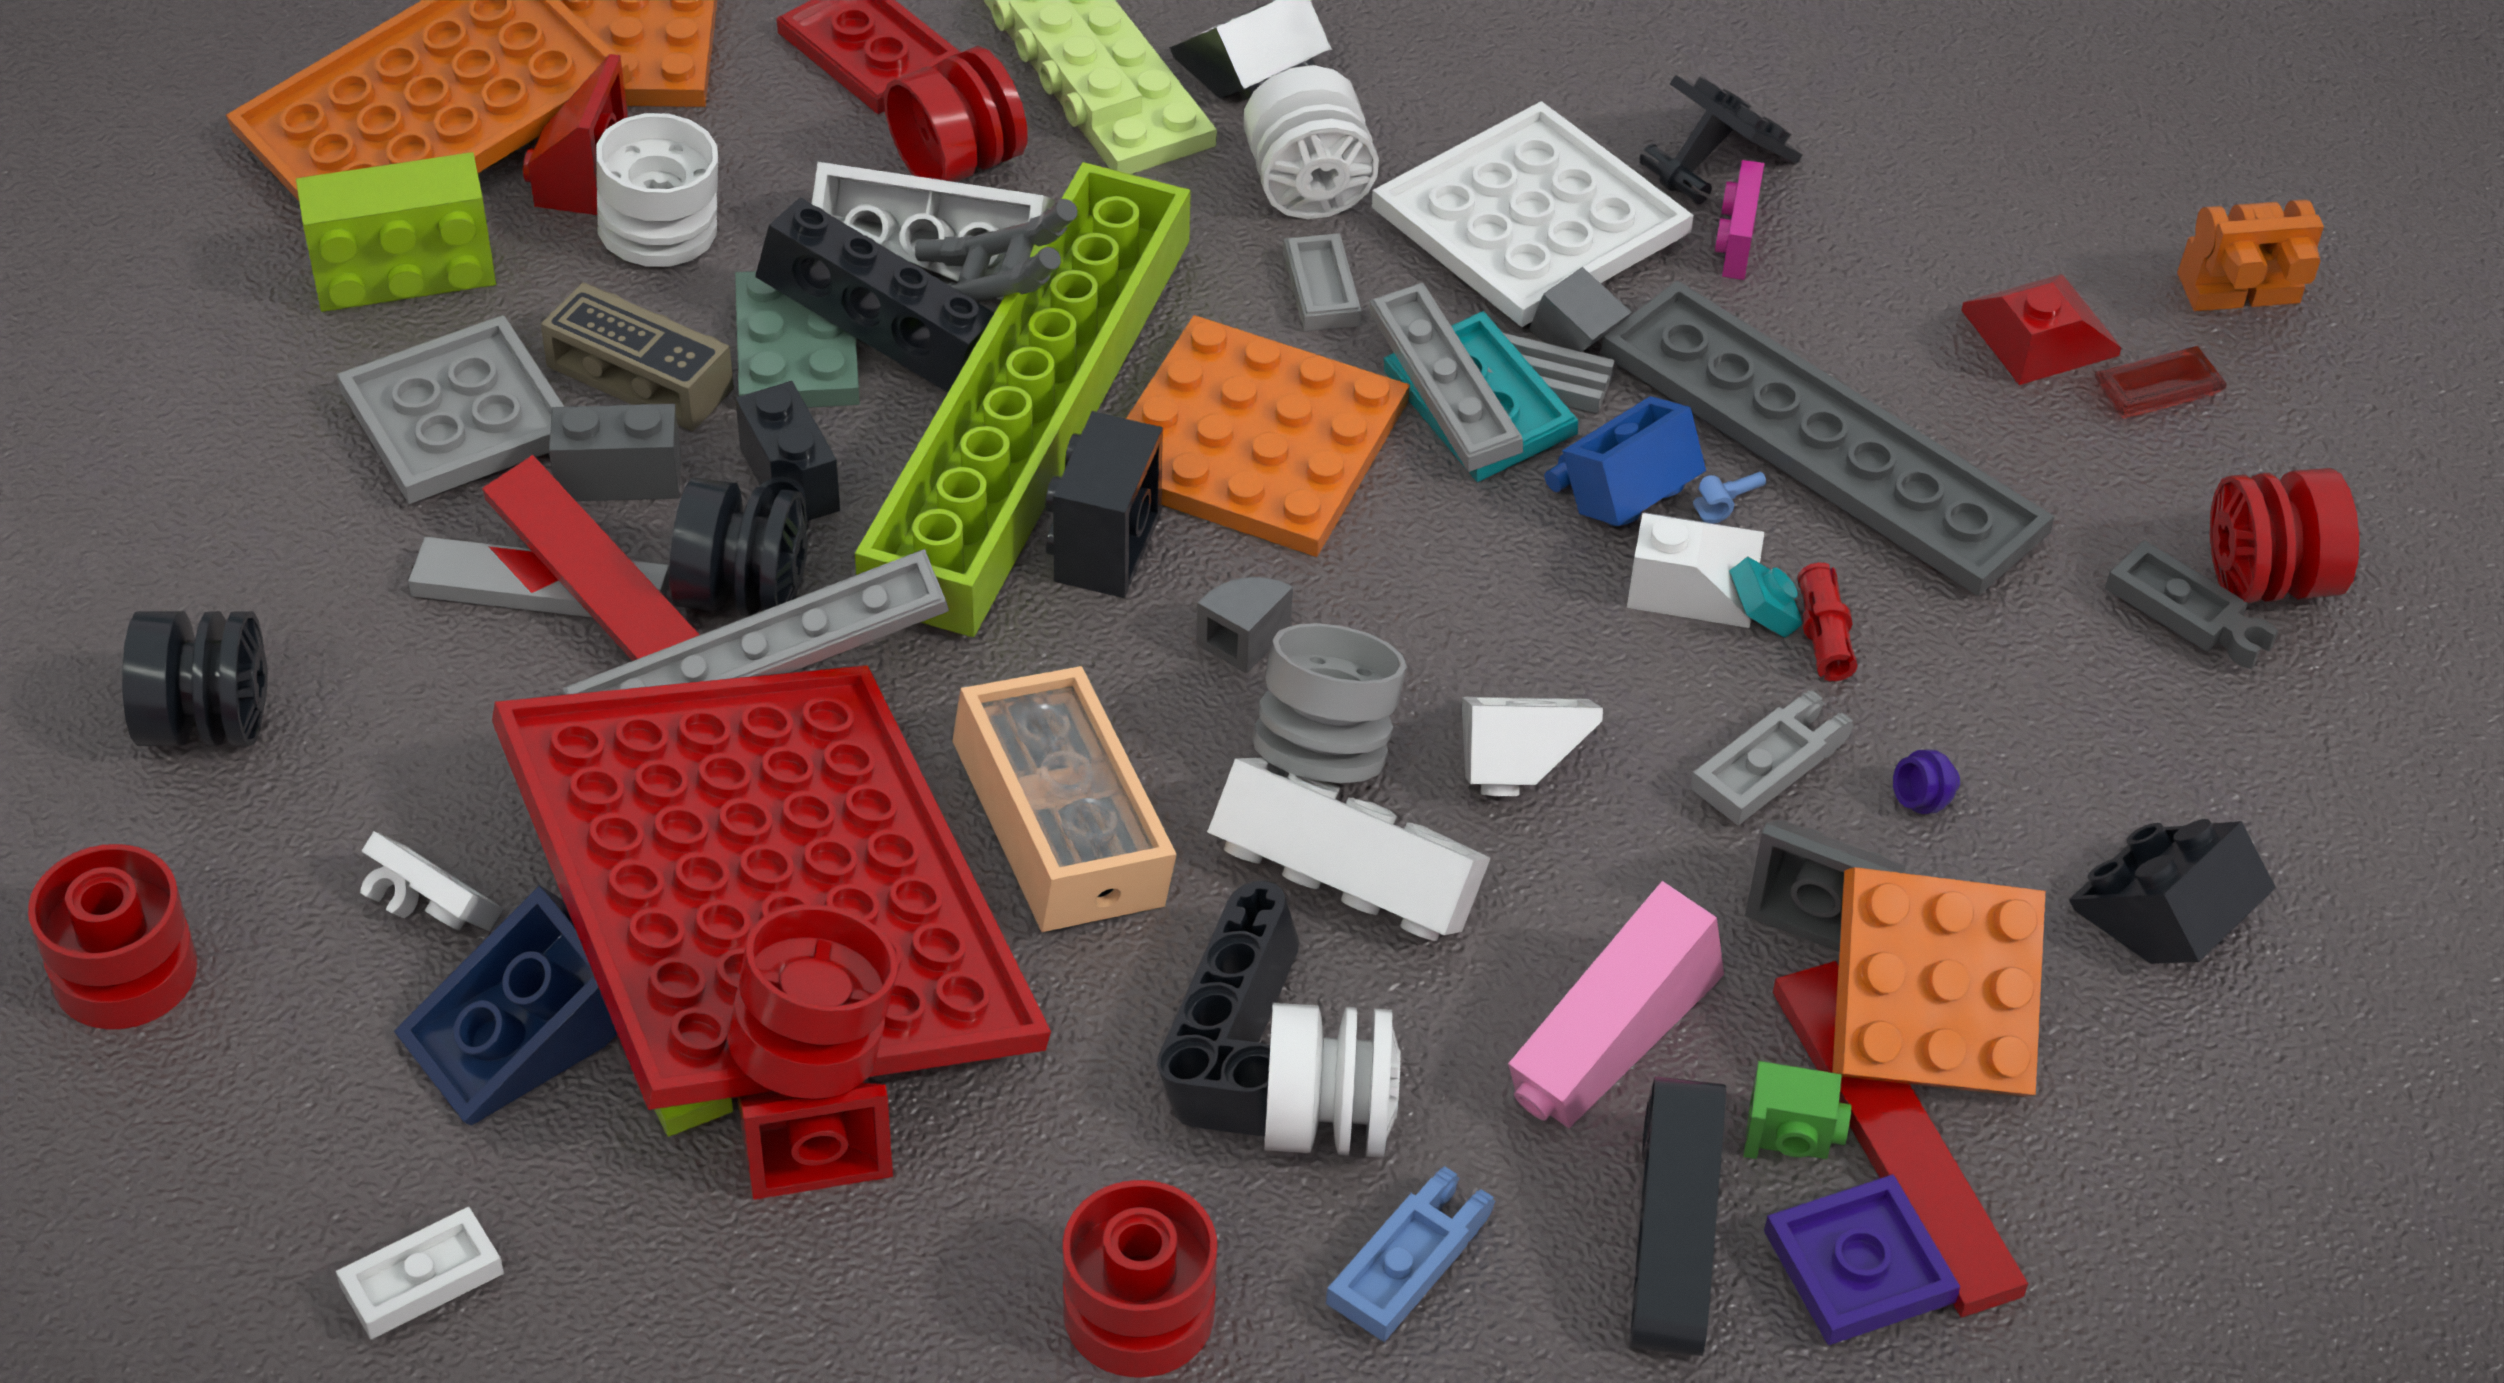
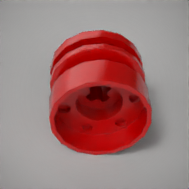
M975 46L959 53L957 56L953 55L938 62L936 70L926 66L887 83L884 93V106L888 127L900 157L913 176L958 182L972 176L976 167L986 170L1000 164V161L1005 162L1024 153L1028 143V133L1022 101L1013 80L1003 64L988 49Z
M2333 468L2295 470L2283 474L2281 480L2270 473H2259L2251 478L2245 474L2231 475L2221 479L2214 492L2210 511L2209 537L2212 562L2221 587L2238 596L2247 604L2257 602L2260 599L2264 602L2281 600L2287 592L2298 600L2335 597L2346 594L2354 581L2358 565L2360 536L2357 511L2351 490L2341 473Z

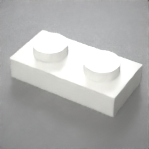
M466 1207L337 1270L336 1274L340 1288L370 1340L503 1275L504 1272L500 1256L470 1207Z

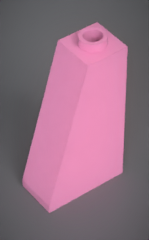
M1661 881L1508 1063L1515 1088L1514 1097L1520 1105L1538 1119L1546 1121L1549 1116H1552L1568 1129L1585 1114L1722 978L1724 969L1717 917Z

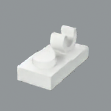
M373 831L362 849L363 853L382 864L383 867L373 870L366 876L360 893L379 902L386 890L394 885L395 894L388 903L386 910L399 917L406 918L413 912L418 902L419 893L431 900L425 909L427 913L459 931L466 921L490 931L504 909L409 847Z

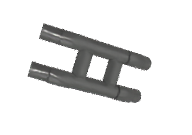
M1061 199L1051 209L1045 210L1040 216L1030 218L1029 222L974 237L968 235L964 237H945L944 239L919 238L915 245V256L918 261L941 262L945 266H963L957 284L951 282L948 285L973 298L978 303L1018 292L1020 294L1034 292L1049 280L1051 273L1061 264V257L1051 247H1045L1035 256L1030 257L1033 246L1037 245L1040 247L1050 244L1062 236L1067 226L1076 218L1077 207L1072 201ZM1006 252L1000 272L985 276L991 256Z

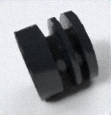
M691 478L683 491L672 534L669 581L671 598L675 606L713 612L722 611L730 597L733 586L735 589L736 607L742 616L757 614L760 607L761 611H765L795 599L804 574L808 547L806 504L802 492L781 490L775 499L770 487H756L743 512L742 494L737 483Z
M185 611L135 612L129 622L124 643L122 695L126 724L130 738L136 746L185 745L191 735L194 720L197 724L200 739L205 746L221 745L225 736L232 746H251L255 744L261 729L268 686V669L263 636L255 613L253 611H234L230 613L226 621L221 611L204 612L198 624L195 638L191 621Z

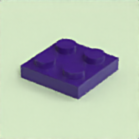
M1894 1174L1767 1215L1764 1233L1828 1346L1956 1303L1960 1285Z

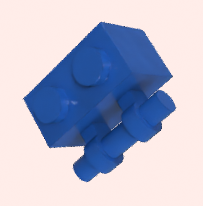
M1649 396L1562 450L1563 454L1558 459V465L1546 471L1544 478L1548 487L1554 492H1559L1569 485L1572 486L1579 514L1607 522L1613 526L1629 524L1637 520L1641 516L1642 511L1663 498L1678 494L1684 489L1686 483L1706 471L1691 407Z

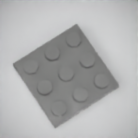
M505 315L337 373L341 394L408 504L517 465L532 455L536 458L549 453L552 407H564Z

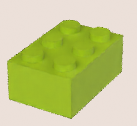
M473 152L296 178L303 228L321 312L496 285L483 197Z

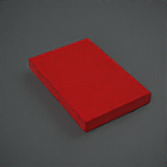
M810 0L777 17V31L782 37L877 114L885 111L884 93L888 82L926 66L936 70L938 62L961 53L896 0Z

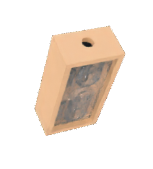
M1079 666L960 688L952 742L1041 932L1165 907L1177 854L1083 667Z

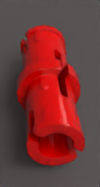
M1818 562L1804 567L1797 576L1805 609L1801 619L1804 634L1813 642L1818 675L1820 677L1824 675V680L1836 682L1851 677L1858 667L1849 634L1853 623L1850 609L1841 602L1836 569L1834 567L1830 569V565L1827 563Z

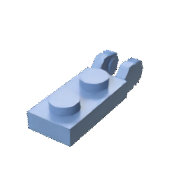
M1447 1167L1440 1168L1417 1195L1411 1193L1331 1283L1327 1288L1326 1304L1385 1342L1467 1247L1468 1242L1478 1233V1230L1483 1227V1224L1491 1215L1496 1202L1493 1199L1494 1197L1480 1189L1468 1199L1453 1218H1450L1442 1213L1441 1210L1453 1197L1460 1178Z

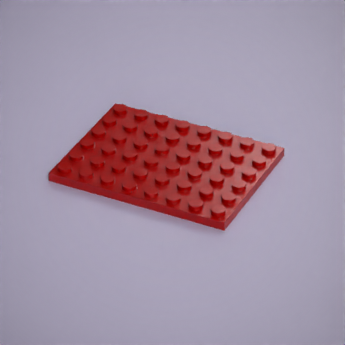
M868 665L495 701L492 716L493 726L648 1110L773 1092L752 1080L740 1069L730 1053L727 1035L735 995L739 988V976L749 933L756 923L766 915L794 905H826L852 912L875 925L888 938L895 950L898 962L897 976L888 1012L885 1016L884 1029L876 1062L868 1077L1046 1051L1051 1030Z

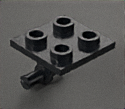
M1675 75L1670 85L1706 109V112L1675 158L1670 157L1655 144H1650L1644 151L1657 159L1659 163L1642 153L1639 163L1660 176L1661 185L1669 191L1679 190L1692 199L1694 203L1702 204L1706 201L1707 197L1694 189L1692 185L1709 195L1712 191V185L1698 177L1693 171L1733 129L1748 140L1796 164L1803 154L1786 143L1792 135L1790 132L1765 116L1762 118L1750 110L1751 105L1732 92L1720 89L1701 76L1693 84Z

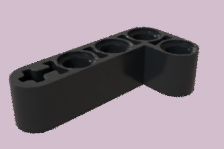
M1254 881L1241 886L1230 896L1158 1055L1157 1067L1175 1117L1182 1124L1196 1128L1265 1136L1270 1045L1259 1042L1272 1014L1273 1003H1276L1298 953L1300 943L1284 892L1275 883Z
M1655 1076L1646 1106L1643 1130L1642 1160H1645L1630 1324V1348L1703 1356L1710 1307L1726 1105V1084Z

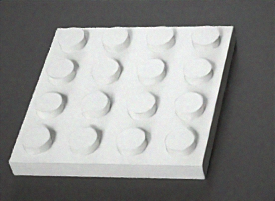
M1542 101L1372 190V208L1521 327L1533 321L1543 294L1581 267L1602 283L1688 235L1692 231L1693 214Z

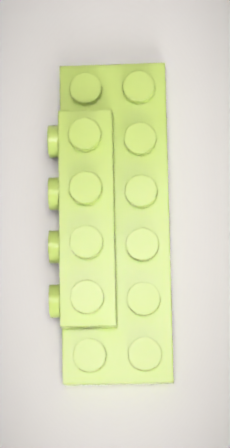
M983 0L991 10L998 29L1001 31L1006 30L1015 42L1017 52L1022 61L1025 63L1030 62L1037 71L1046 93L1049 95L1054 94L1061 103L1070 125L1079 127L1110 169L1133 174L1216 146L1217 129L1116 0Z

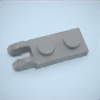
M1808 690L1807 693H1803L1801 697L1795 699L1784 709L1776 708L1696 769L1692 775L1690 789L1739 826L1824 758H1828L1837 748H1840L1849 738L1854 728L1853 720L1843 713H1838L1831 720H1827L1812 732L1807 726H1810L1819 716L1824 703L1821 696L1812 690Z

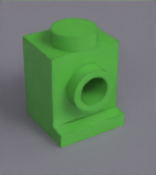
M1758 1061L1749 1102L1743 1157L1757 1159L1759 1148L1779 1151L1790 1157L1802 1158L1809 1156L1827 1159L1831 1144L1845 1146L1849 1130L1851 1104L1839 1102L1842 1074Z

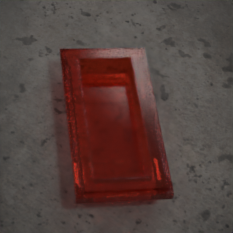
M2198 346L2095 372V378L2101 390L2123 419L2213 396L2226 389L2227 383Z

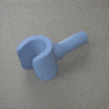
M1757 472L1723 484L1719 477L1708 475L1701 480L1698 488L1703 497H1697L1693 501V506L1703 522L1719 523L1725 520L1734 510L1732 499L1740 494L1764 486L1766 484L1765 475L1762 472Z

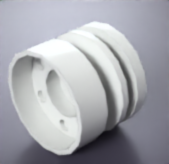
M1320 66L1294 67L1271 76L1252 93L1244 108L1243 127L1251 152L1256 159V168L1261 177L1263 190L1272 206L1288 216L1303 219L1324 218L1351 208L1368 194L1378 176L1379 157L1372 143L1371 134L1365 124V117L1358 97L1347 78L1333 69Z
M644 113L624 118L607 128L596 144L598 235L605 247L625 261L646 267H671L692 261L707 251L717 236L718 149L709 132L692 120L661 113Z
M1273 1003L1264 1151L1310 1153L1315 1141L1318 1123L1331 1122L1333 1123L1338 1155H1349L1351 1125L1365 1124L1366 1156L1384 1157L1387 1137L1395 1119H1397L1400 1082V1049L1392 1026V1010L1374 1009L1371 1040L1356 1039L1357 1008L1346 1007L1342 1016L1338 1038L1323 1037L1322 1019L1318 1005Z

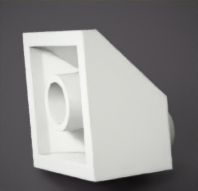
M1642 513L1627 608L1750 628L1751 618L1746 615L1729 570L1747 556L1760 563L1764 532Z
M1462 697L1465 778L1470 784H1481L1482 795L1518 796L1520 785H1536L1602 722L1603 708L1589 699Z

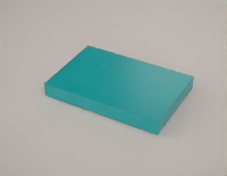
M1484 311L1451 326L1523 438V453L1470 471L1469 474L1476 482L1482 481L1578 434V419ZM1392 353L1384 357V372L1391 379L1410 384L1409 402L1465 468L1396 355Z

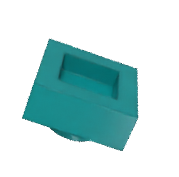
M1749 556L1729 570L1748 617L1784 638L1802 626L1801 615L1794 600L1798 596L1797 589L1782 570L1776 567L1770 570Z

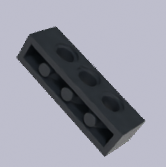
M801 197L768 226L755 275L757 279L944 391L949 392L995 312Z

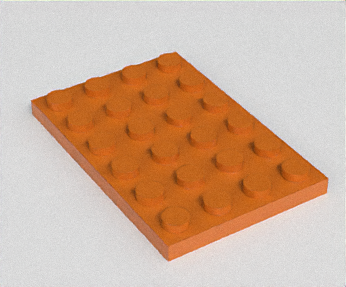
M421 0L226 114V118L234 134L298 201L296 178L470 152L474 153L477 172L479 173L539 137L544 126L609 54H618L560 0ZM621 58L625 85L632 81L628 64Z

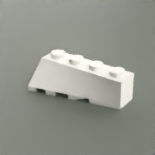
M824 162L817 163L812 198L813 205L820 207L826 213L863 235L872 238L875 242L905 260L955 281H958L963 266H945L941 262H922L916 259L915 245L919 238L944 239L945 237L978 236L1029 222L1030 218L1040 216L1045 210L1051 209L1055 203V200L1044 195ZM1006 252L991 256L985 276L1000 272Z
M1263 757L1235 759L1207 831L1226 840L1224 850L1227 853L1258 864L1261 863L1263 857L1285 866L1282 876L1309 888L1319 889L1321 882L1343 891L1341 901L1357 910L1377 915L1380 908L1399 915L1403 917L1400 927L1419 937L1437 941L1439 934L1449 935L1462 932L1491 859L1490 857L1422 825L1407 822L1405 829L1394 825L1397 816L1392 811L1373 802L1350 797L1347 799L1346 804L1336 800L1340 787L1330 782L1315 781L1288 773L1267 762Z

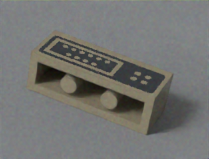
M582 282L541 323L547 367L632 405L675 404L677 424L692 432L734 389L729 345L720 342L712 336L701 334L671 321L664 315L655 314L623 300L616 294L607 293L587 283Z

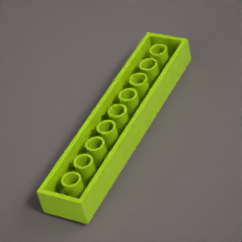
M1082 162L1061 198L1068 199L1075 204L1078 211L1076 218L1067 226L1065 233L1056 241L1040 247L1034 245L1030 257H1033L1041 249L1051 247L1059 253L1061 264L1051 273L1049 280L1036 291L1026 294L1018 292L1006 295L1002 299L855 552L856 575L925 549L949 611L921 623L969 637H975L1045 508L1047 490L1054 475L1062 476L1065 471L1066 450L1072 434H1082L1091 412L1098 411L1189 243L1191 190Z

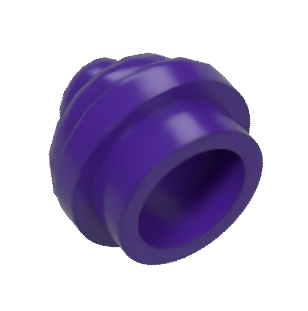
M1924 749L1914 751L1908 757L1899 761L1893 774V789L1896 798L1904 807L1911 808L1919 814H1934L1944 809L1945 806L1951 803L1960 787L1958 771L1949 758L1937 750Z

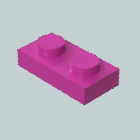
M1742 160L1738 183L1726 182L1721 215L1732 216V219L1720 218L1715 252L1726 254L1722 277L1745 280L1764 163Z

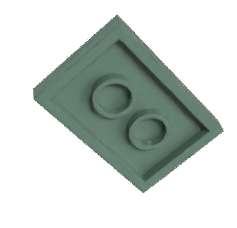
M756 271L735 272L739 396L793 381L807 408L860 405L856 337L755 277Z

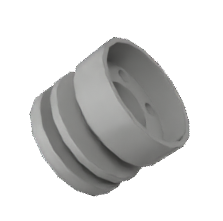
M1311 623L1295 624L1279 630L1272 639L1265 673L1268 691H1266L1259 702L1258 711L1260 718L1254 726L1252 740L1255 750L1272 765L1288 773L1315 781L1333 783L1362 782L1379 775L1386 763L1388 754L1386 744L1391 738L1393 731L1389 715L1393 714L1399 704L1407 666L1403 655L1389 643L1369 633L1344 626Z

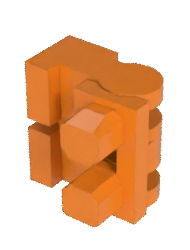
M2307 199L2291 200L2286 204L2284 212L2277 202L2237 204L2231 208L2228 217L2222 206L2201 208L2197 215L2195 236L2188 237L2177 271L2193 311L2243 308L2246 297L2251 307L2301 303L2305 289L2304 284H2310L2315 280L2321 261L2317 247L2324 225L2319 215L2315 214L2312 203Z

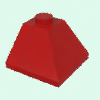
M609 54L544 126L535 149L529 148L527 150L523 164V177L525 182L531 183L534 207L597 215L596 144L607 128L624 118H628L621 55Z
M2063 274L1968 300L1962 304L1961 311L2018 385L2115 358L2121 352V346Z
M861 1083L856 1088L841 1095L820 1099L791 1097L774 1091L738 1097L742 1135L753 1200L893 1177L886 1084Z

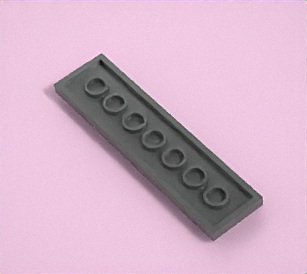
M1678 280L1603 336L1602 355L1615 360L1616 364L1678 404L1691 407L1692 413L1977 596L1982 594L2051 532L2055 516Z

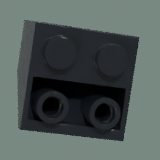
M2201 819L2183 826L2163 827L2161 823H2151L2135 830L2126 839L2128 845L2113 859L2101 863L2089 872L2087 876L2089 881L2069 901L2074 911L2150 964L2200 962L2276 887L2242 821L2211 823L2209 819Z

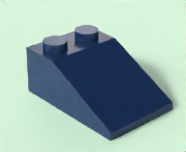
M540 885L394 1030L395 1034L459 1117L470 1126L604 1048L617 1035L564 900Z

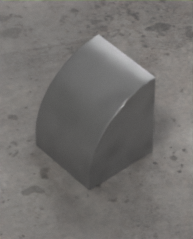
M1581 267L1543 294L1529 329L1544 343L1581 352L1628 319L1632 312L1586 269Z
M1248 577L1231 580L1215 587L1197 603L1196 645L1248 673L1271 649L1272 639L1278 631L1291 626L1293 586L1274 579Z

